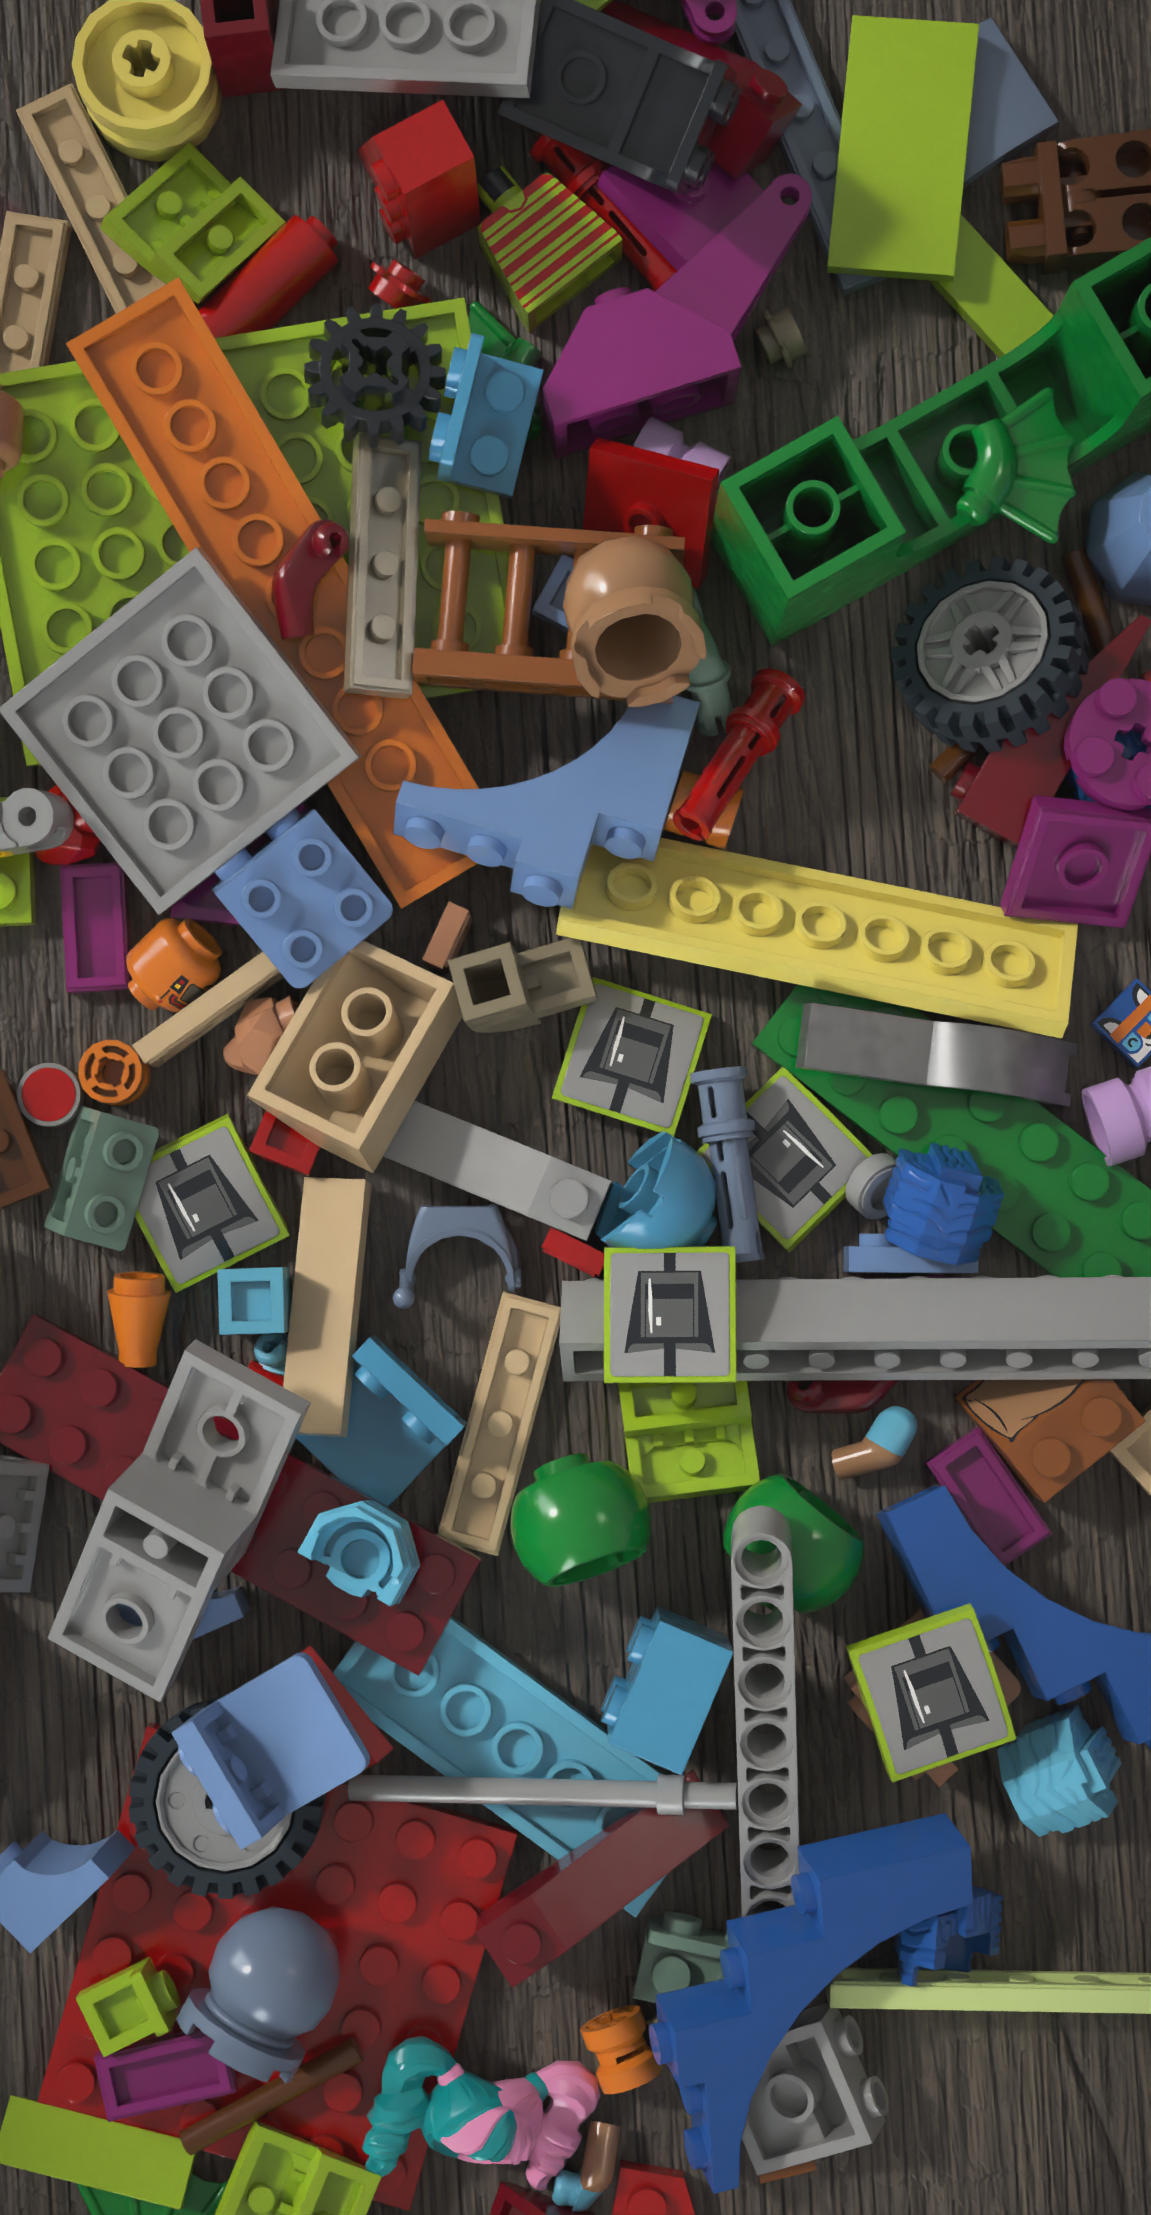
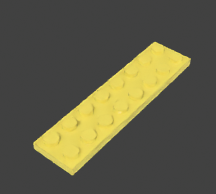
M661 838L654 862L642 858H620L610 853L606 848L592 844L573 908L569 909L561 906L556 935L1062 1039L1069 1020L1078 923L1004 916L1002 908Z

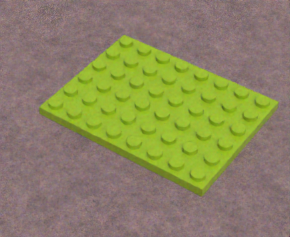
M465 297L384 310L383 318L390 320L400 309L406 310V327L410 330L422 323L429 327L426 345H441L442 363L438 366L446 369L447 380L454 347L467 350L471 337ZM370 313L360 314L361 319L370 318ZM347 317L331 319L341 327L347 324ZM326 320L215 338L320 519H327L341 524L348 532L350 539L353 440L350 443L344 441V424L341 422L328 429L322 425V410L324 406L310 408L308 388L312 385L305 383L304 363L313 361L309 357V343L311 339L326 341L324 337V322ZM76 361L0 373L2 391L14 396L24 410L23 446L20 462L16 467L5 472L4 477L0 479V628L13 696L190 553ZM338 361L334 365L331 375L336 388L340 385V377L343 375L342 365ZM414 364L409 367V375L407 376L409 388L412 391L415 390L419 380ZM445 389L437 390L441 393V408L439 412L451 415L455 399L444 397ZM425 411L427 415L426 429L421 433L410 425H406L404 427V439L422 441L414 648L430 649L431 641L438 639L445 547L429 546L424 533L425 518L441 520L443 512L464 511L479 515L481 523H504L499 496L437 480L439 463L428 460L438 413ZM389 433L380 434V436L391 437ZM348 548V550L346 551V553H345L344 555H342V556H343L344 560L346 561L347 565L349 566V548ZM471 549L463 642L469 644V652L495 654V646L502 644L509 552ZM419 686L426 699L479 691ZM22 741L26 766L41 765Z

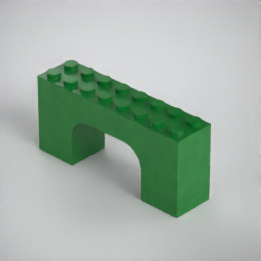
M1151 237L1074 280L1053 318L1022 344L887 423L852 440L837 415L720 482L710 541L772 647L777 646L1004 516L999 512H991L985 524L974 526L969 524L972 519L966 514L960 517L957 513L956 504L964 495L963 486L977 462V449L971 429L996 418L1002 419L1046 387L1052 388L1054 390L1055 414L1067 433L1075 437V443L1070 447L1068 455V472L1070 477L1151 432Z

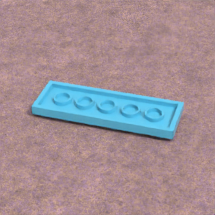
M453 1616L424 1671L419 1676L357 1641L354 1642L332 1672L376 1726L444 1776L657 1781L659 1774L666 1775L649 1761L609 1745L607 1730ZM483 1804L557 1860L636 1808ZM665 1876L623 1909L636 1918Z

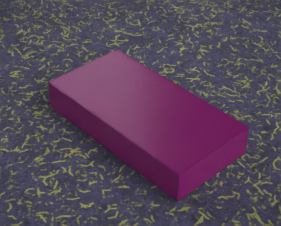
M118 862L60 865L66 992L72 994L129 990L128 983L132 980V977L128 972L126 956L131 950L127 874Z
M976 1426L925 1461L940 1485L946 1486L971 1530L1004 1566L1052 1534L979 1427Z
M195 2028L193 2033L189 2035L182 2031L132 2043L106 2057H103L101 2051H97L94 2056L108 2122L235 2093L238 2088L235 2069L215 2059L208 2053L214 2040L204 2034L199 2028Z

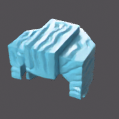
M374 1500L359 1501L319 1513L298 1550L299 1554L312 1561L317 1560L325 1565H329L330 1569L326 1577L336 1587L350 1595L361 1598L369 1596L371 1592H376V1595H378L377 1599L390 1607L400 1604L420 1567L409 1522Z
M1078 1704L1074 1705L1071 1709L1067 1708L1062 1712L1054 1713L1052 1716L1048 1715L1043 1719L1027 1723L1016 1737V1740H1013L1010 1745L1004 1744L1000 1746L997 1750L1002 1783L1021 1822L1039 1837L1048 1834L1050 1831L1059 1830L1061 1833L1072 1831L1074 1827L1080 1828L1090 1824L1091 1821L1096 1822L1101 1818H1107L1118 1803L1114 1792L1110 1790V1782L1122 1764L1120 1758L1115 1755L1116 1749L1111 1746V1739L1106 1737L1107 1731L1102 1726L1091 1730L1087 1722L1082 1718L1083 1713Z

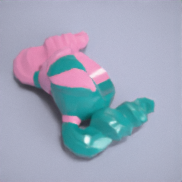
M424 2036L407 2038L388 2053L382 2072V2092L374 2097V2106L366 2115L372 2128L367 2132L362 2146L363 2151L369 2155L365 2167L372 2173L382 2177L388 2175L397 2166L399 2156L406 2152L411 2131L421 2128L424 2139L429 2147L445 2156L480 2164L516 2165L520 2164V2161L529 2160L526 2166V2178L530 2186L539 2191L548 2190L551 2178L559 2175L564 2169L567 2159L573 2155L581 2142L582 2135L579 2131V2126L596 2109L600 2098L597 2077L580 2061H555L537 2072L529 2073L523 2078L489 2082L474 2073L465 2071L455 2061L447 2048ZM430 2075L437 2076L438 2084L428 2095L422 2087L424 2079ZM547 2096H550V2102L547 2108L543 2110L542 2103Z

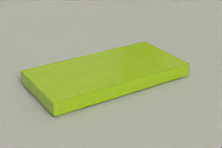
M852 15L827 273L954 282L979 24Z

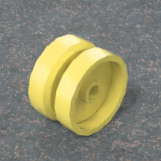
M109 0L89 15L75 39L72 68L78 91L83 103L86 105L90 119L108 145L132 159L160 162L171 159L189 142L194 147L203 142L219 118L222 94L204 39L203 26L190 9L175 0Z

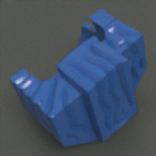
M931 1142L928 1154L912 1153L910 1150L899 1148V1156L895 1161L896 1167H893L892 1170L893 1177L889 1179V1187L886 1188V1194L882 1201L890 1218L887 1222L889 1227L885 1230L884 1234L885 1239L914 1256L952 1265L977 1262L980 1255L979 1249L991 1237V1227L995 1225L998 1216L997 1210L1001 1206V1199L1004 1198L1005 1193L998 1179L989 1176L983 1177L971 1152L967 1150L960 1152L956 1147L951 1149L948 1145L940 1146L938 1143Z
M972 1885L973 1904L925 1919L898 1933L895 1936V1950L899 1957L897 1973L901 1983L911 1987L916 1986L918 1970L923 1969L934 1971L945 1969L968 1973L971 1971L970 1961L973 1959L972 1954L974 1952L987 1956L998 1955L1000 1948L998 1945L1000 1943L998 1935L1001 1930L998 1924L1002 1921V1916L999 1914L1002 1912V1904L1000 1902L1003 1900V1895Z

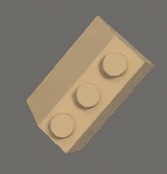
M361 941L313 981L247 1096L250 1100L317 1146L374 1173L462 1018L454 983L366 941Z

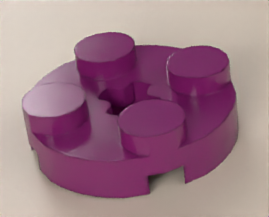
M1133 678L1110 679L1101 688L1084 699L1068 722L1064 736L1066 760L1068 761L1070 758L1072 769L1078 776L1076 782L1081 790L1089 798L1105 807L1130 812L1141 810L1151 805V681ZM1130 730L1137 732L1141 735V741L1146 745V753L1138 752L1132 760L1124 758L1122 756L1124 746L1115 741L1116 733L1126 735Z

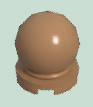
M636 536L605 539L579 557L566 581L563 601L566 623L572 634L570 646L577 680L591 696L599 699L600 692L608 696L626 698L628 707H642L661 703L684 691L690 685V672L698 665L700 658L705 660L707 650L700 615L694 609L691 578L682 563L664 544Z

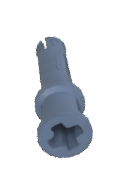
M747 1066L718 1068L690 1074L691 1084L698 1086L703 1125L697 1128L698 1138H702V1144H709L712 1171L716 1183V1205L722 1246H736V1263L765 1259L759 1231L756 1195L747 1138L753 1137V1131H755L754 1120L747 1118L742 1082L748 1076Z

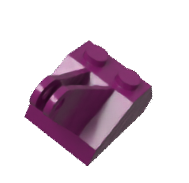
M784 174L777 177L748 207L655 292L646 288L632 293L630 288H617L599 295L594 300L595 305L585 308L543 387L544 423L556 459L590 449L597 437L615 441L638 434L650 417L670 424L735 403L741 364L734 341L808 217L812 201V191L804 178L796 174ZM789 197L794 199L796 203L786 205L781 199Z

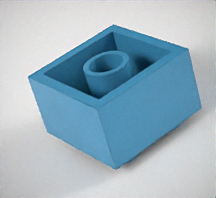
M657 1605L651 1620L640 1615L626 1648V1652L629 1653L627 1661L632 1662L626 1679L617 1675L614 1676L601 1707V1712H603L601 1722L607 1724L609 1745L682 1776L734 1652L726 1634Z

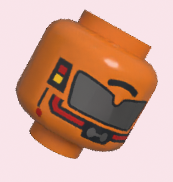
M170 918L163 919L126 956L127 969L132 977V980L128 983L129 990L142 1005L150 1010H156L160 1006L170 1012L178 1013L203 995L220 977L221 967L218 957L222 954L221 948L214 937L198 922L190 918H186L182 922Z

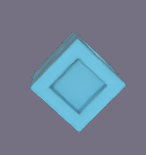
M290 1267L217 1270L219 1335L289 1332L291 1313Z

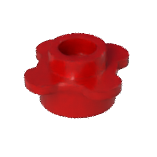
M393 259L388 268L374 261L370 265V268L377 272L368 289L395 309L415 306L419 302L431 303L432 299L420 291L425 280L399 261Z

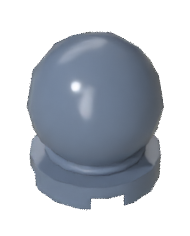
M272 1906L242 1916L222 1936L216 1946L208 1970L211 1989H192L176 2019L181 2030L186 2035L192 2034L197 2026L204 2034L214 2040L208 2053L231 2068L265 2082L269 2081L274 2070L280 2071L279 2076L285 2083H290L305 2055L302 2045L295 2037L314 2030L331 2009L341 1978L339 1953L328 1932L305 1913Z

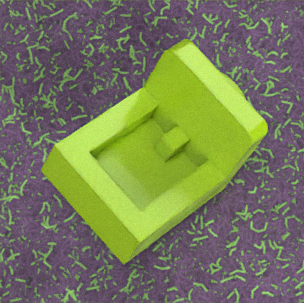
M150 1957L80 1991L76 1996V2001L103 2057L154 2032L157 2037L170 2032L178 2016L175 2009L180 2007L179 1994L173 1980L167 1971L157 1972Z

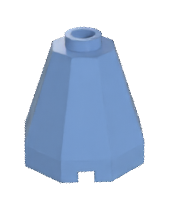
M1134 472L1095 501L1089 509L1084 545L1086 556L1091 563L1093 571H1096L1103 580L1105 590L1114 601L1151 606V474Z

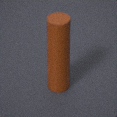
M815 2160L759 2175L760 2183L816 2171Z

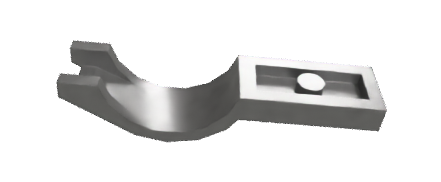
M818 1003L803 1004L795 1068L917 1086L981 1091L1023 1098L1040 1104L1070 1107L1071 1094L1065 1093L1069 1057H1076L1078 1044L1004 1028L929 1021Z

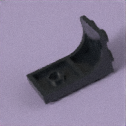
M541 0L530 98L503 97L497 114L686 198L691 186L700 190L703 187L716 156V152L708 148V144L717 123L725 127L729 125L740 100L742 89L737 88L738 85L734 83L738 75L729 64L720 60L713 61L690 52L575 0Z

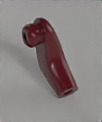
M327 519L318 520L310 524L277 566L272 578V592L281 640L314 635L313 606L317 585L342 555L346 553L350 544L349 534L341 524Z
M899 1380L789 1381L787 1396L795 1408L805 1413L857 1414L874 1408Z

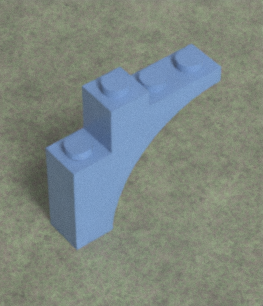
M675 695L673 697V704L656 703L642 707H628L612 730L593 748L565 766L532 780L485 789H448L403 781L395 805L393 834L405 837L411 844L420 848L435 849L440 847L467 855L472 861L483 866L497 867L502 865L513 868L510 892L523 895L529 902L539 906L553 907L559 905L572 909L592 844L604 847L610 853L620 858H642L654 862L692 736L700 702Z

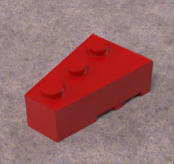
M444 100L373 136L356 151L375 185L374 191L382 207L378 212L390 238L395 245L405 241L415 259L480 225L475 158Z

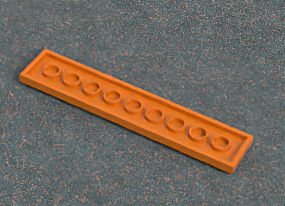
M179 277L67 342V347L188 551L191 552L196 547H202L361 753V758L327 785L400 908L402 909L478 864L467 855L440 847L435 849L420 848L411 844L405 837L393 834L395 805L403 781L448 789L479 788L414 677L413 694L407 699L344 693L348 565L343 556L317 585L313 606L314 635L281 640L272 592L273 574L284 556L306 528L321 519Z

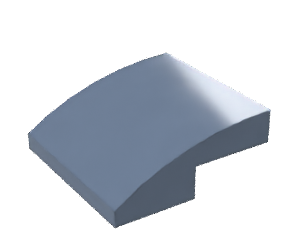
M992 17L979 23L963 189L1003 159L1007 162L1011 161L1061 124Z

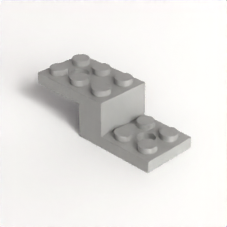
M195 1339L184 1350L143 1453L107 1490L47 1639L161 1702L174 1684L214 1590L246 1553L311 1402ZM213 1416H223L232 1421L238 1430L239 1440H230L223 1437L216 1430ZM117 1604H124L133 1608L139 1614L142 1626H135L126 1622L121 1617Z

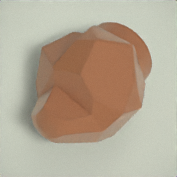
M290 995L281 1001L273 997L247 1001L235 1025V1035L223 1047L225 1062L235 1070L259 1075L301 1002L294 995Z

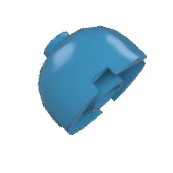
M660 1132L644 1143L630 1158L627 1164L636 1169V1171L628 1179L625 1186L614 1181L599 1210L595 1232L597 1236L602 1238L601 1241L609 1247L664 1249L668 1247L703 1246L716 1227L717 1218L712 1215L717 1198L716 1183L708 1164L691 1146L680 1139H676L667 1132Z

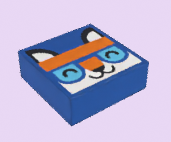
M1138 978L1132 980L1089 1024L1133 1069L1138 1068L1151 1055V991Z

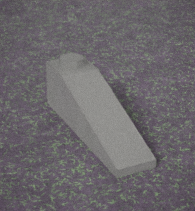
M414 1101L383 1155L385 1158L586 1241L611 1183L606 1178L417 1101Z

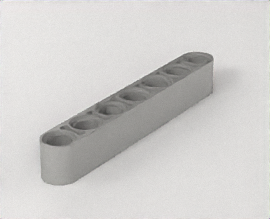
M761 1505L750 1507L740 1513L733 1523L731 1533L742 1917L795 1905L791 1888L792 1875L799 1874L792 1536L789 1522L785 1516L772 1507ZM765 1540L775 1544L777 1548L770 1553L758 1554L748 1550L746 1546L753 1541ZM759 1602L771 1603L778 1607L776 1611L765 1615L756 1614L748 1608ZM767 1663L778 1667L779 1670L772 1674L764 1675L754 1672L751 1668L757 1664ZM761 1724H772L780 1729L774 1733L764 1734L757 1732L753 1728ZM769 1783L779 1786L780 1789L773 1792H763L756 1789V1787ZM771 1842L777 1843L781 1847L774 1850H766L758 1846ZM766 1901H776L780 1902L781 1905L776 1907L763 1906L761 1903Z

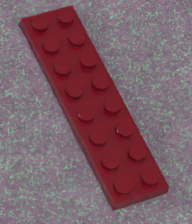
M33 1314L0 1374V1443L31 1461L50 1464L49 1471L104 1500L108 1488L143 1453L170 1386L137 1368L125 1367L114 1355L45 1317ZM213 1416L216 1430L223 1437L230 1440H239L238 1430L232 1421L223 1416ZM289 1452L246 1553L231 1572L419 1676L424 1671L483 1559ZM374 1500L409 1522L420 1567L400 1604L390 1607L377 1599L378 1595H376V1592H371L369 1596L362 1598L350 1595L336 1587L326 1577L330 1569L329 1565H325L317 1560L312 1561L298 1553L319 1513L359 1501Z

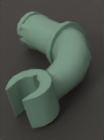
M692 587L694 609L700 615L707 654L705 660L700 658L698 665L690 672V685L686 690L690 691L693 701L700 702L696 716L698 731L705 736H716L719 734L715 718L721 719L722 728L726 733V719L733 710L727 681L731 676L729 664L721 659L715 640L704 622L696 591Z

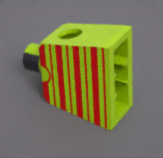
M500 166L489 172L478 183V196L492 213L478 226L479 245L519 319L529 333L622 260L623 239L553 175L549 173L542 174L522 190L503 166Z

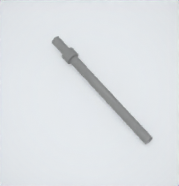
M663 1774L658 1775L657 1781L356 1775L349 1779L348 1796L350 1801L657 1808L658 1815H685L686 1809L737 1810L738 1783L686 1782L685 1775Z

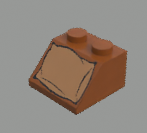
M1112 1379L973 1380L954 1396L955 1400L975 1425L982 1430L991 1445L1031 1495L1044 1503L1146 1422Z

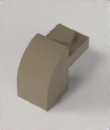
M568 938L517 953L511 943L508 942L448 960L463 1020L475 1032L496 1033L522 1029L541 1024V1017L599 1001L582 940Z

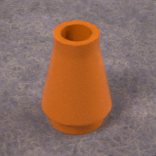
M142 1271L114 1274V1286L107 1290L118 1345V1360L125 1367L145 1368L156 1366L158 1346L171 1296V1291L165 1289V1275Z

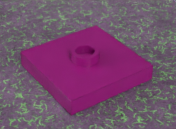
M715 161L701 190L691 186L686 198L613 165L602 172L597 183L601 191L677 271L764 191L748 173L735 180Z
M1034 795L1000 902L1004 916L1125 928L1151 855V808L1145 807L1141 810L1128 812L1111 809L1092 801Z

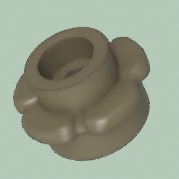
M785 307L771 315L767 309L762 312L765 325L755 329V333L769 364L771 365L781 360L784 367H793V360L808 353L788 307Z

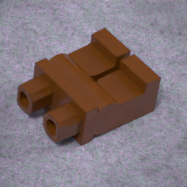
M1151 129L1063 141L1058 144L1056 141L1038 142L1033 157H1024L1002 163L999 171L1002 205L1034 201L1036 218L1006 223L1005 248L1007 262L1040 263L1041 275L1058 274L1061 270H1091L1150 238Z

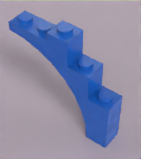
M945 1485L931 1486L876 1513L925 1618L970 1603L974 1608L989 1653L1001 1646L997 1636L1003 1634L1033 1697L1046 1701L1054 1698L1057 1705L1066 1704L1090 1692L1092 1687L1089 1680L1094 1678L1123 1740L1136 1744L1146 1742L1148 1748L1151 1749L1150 1632H1134L1095 1622L1045 1598L1009 1571L971 1530Z
M946 1813L797 1846L799 1874L792 1875L791 1888L795 1905L727 1920L728 1948L720 1951V1963L724 1979L656 1995L658 2023L649 2025V2037L653 2055L658 2065L667 2063L680 2089L684 2108L687 2114L691 2115L692 2128L685 2129L683 2132L686 2155L693 2170L702 2169L714 2194L739 2188L740 2143L752 2096L772 2053L801 2011L837 1974L879 1943L925 1919L973 1904L971 1846Z

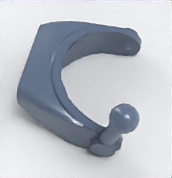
M490 1204L488 1206H420L409 1241L406 1269H400L399 1288L393 1294V1302L398 1308L407 1309L415 1301L414 1284L416 1276L414 1268L424 1250L440 1239L454 1236L476 1238L492 1247L505 1265L507 1271L505 1281L508 1293H515V1289H521L519 1249L511 1231L504 1223L497 1204Z

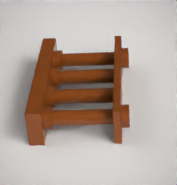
M464 511L443 512L441 520L425 518L424 533L429 546L445 547L438 639L431 641L430 649L414 648L412 675L419 686L598 699L591 696L577 680L570 646L572 634L569 628L567 647L564 650H560L559 658L534 657V649L528 647L535 554L557 556L565 554L574 557V568L580 556L605 539L636 536L664 544L684 565L685 537H675L671 528L658 525L636 526L633 534L481 523L479 515ZM471 549L509 552L502 644L495 646V654L469 652V644L463 642ZM602 692L599 695V699L626 701V698L612 697ZM673 697L661 702V704H673Z

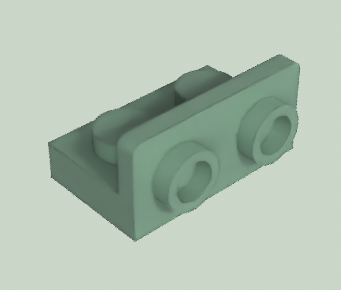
M80 1106L44 1227L65 1237L117 1251L124 1250L155 1150L159 1130L150 1125Z
M666 1911L664 1912L663 1919L648 1916L632 1991L633 1998L656 2003L657 1994L724 1979L720 1963V1951L728 1948L727 1932L702 1928L701 1919L681 1912Z

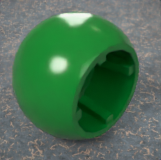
M586 1453L561 1457L537 1468L532 1473L535 1483L524 1488L515 1497L511 1511L510 1527L514 1549L527 1571L547 1587L570 1585L603 1575L636 1560L646 1552L651 1536V1513L648 1499L638 1481L625 1468L614 1461L605 1460L590 1463Z
M786 1474L771 1475L753 1484L739 1497L728 1515L723 1532V1546L726 1552L731 1557L733 1523L740 1513L750 1507L760 1505L772 1507L785 1516L791 1529L793 1609L806 1614L819 1611L836 1602L850 1588L858 1575L864 1555V1539L821 1498ZM758 1540L748 1544L746 1548L754 1553L765 1554L775 1550L777 1546L770 1541ZM759 1602L772 1611L778 1609V1607L771 1603Z

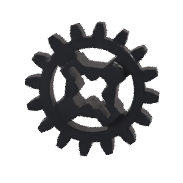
M374 303L370 312V318L361 319L353 306L347 308L346 325L341 327L337 322L328 319L324 322V337L326 341L311 339L309 343V357L313 361L304 363L305 383L312 385L308 388V403L310 408L324 406L322 410V425L326 429L335 426L339 422L344 424L345 442L350 443L357 436L358 432L367 433L370 448H377L380 434L389 433L392 440L397 445L404 443V427L406 425H410L413 429L422 433L426 429L427 415L425 411L438 413L441 408V393L437 390L445 389L446 369L438 366L442 363V347L440 344L426 345L429 327L425 323L419 324L411 330L406 327V310L400 309L392 320L383 318L381 305ZM338 361L342 365L343 375L340 377V385L336 388L331 375L334 365ZM413 364L417 369L419 377L414 391L409 388V379L407 378L409 367Z

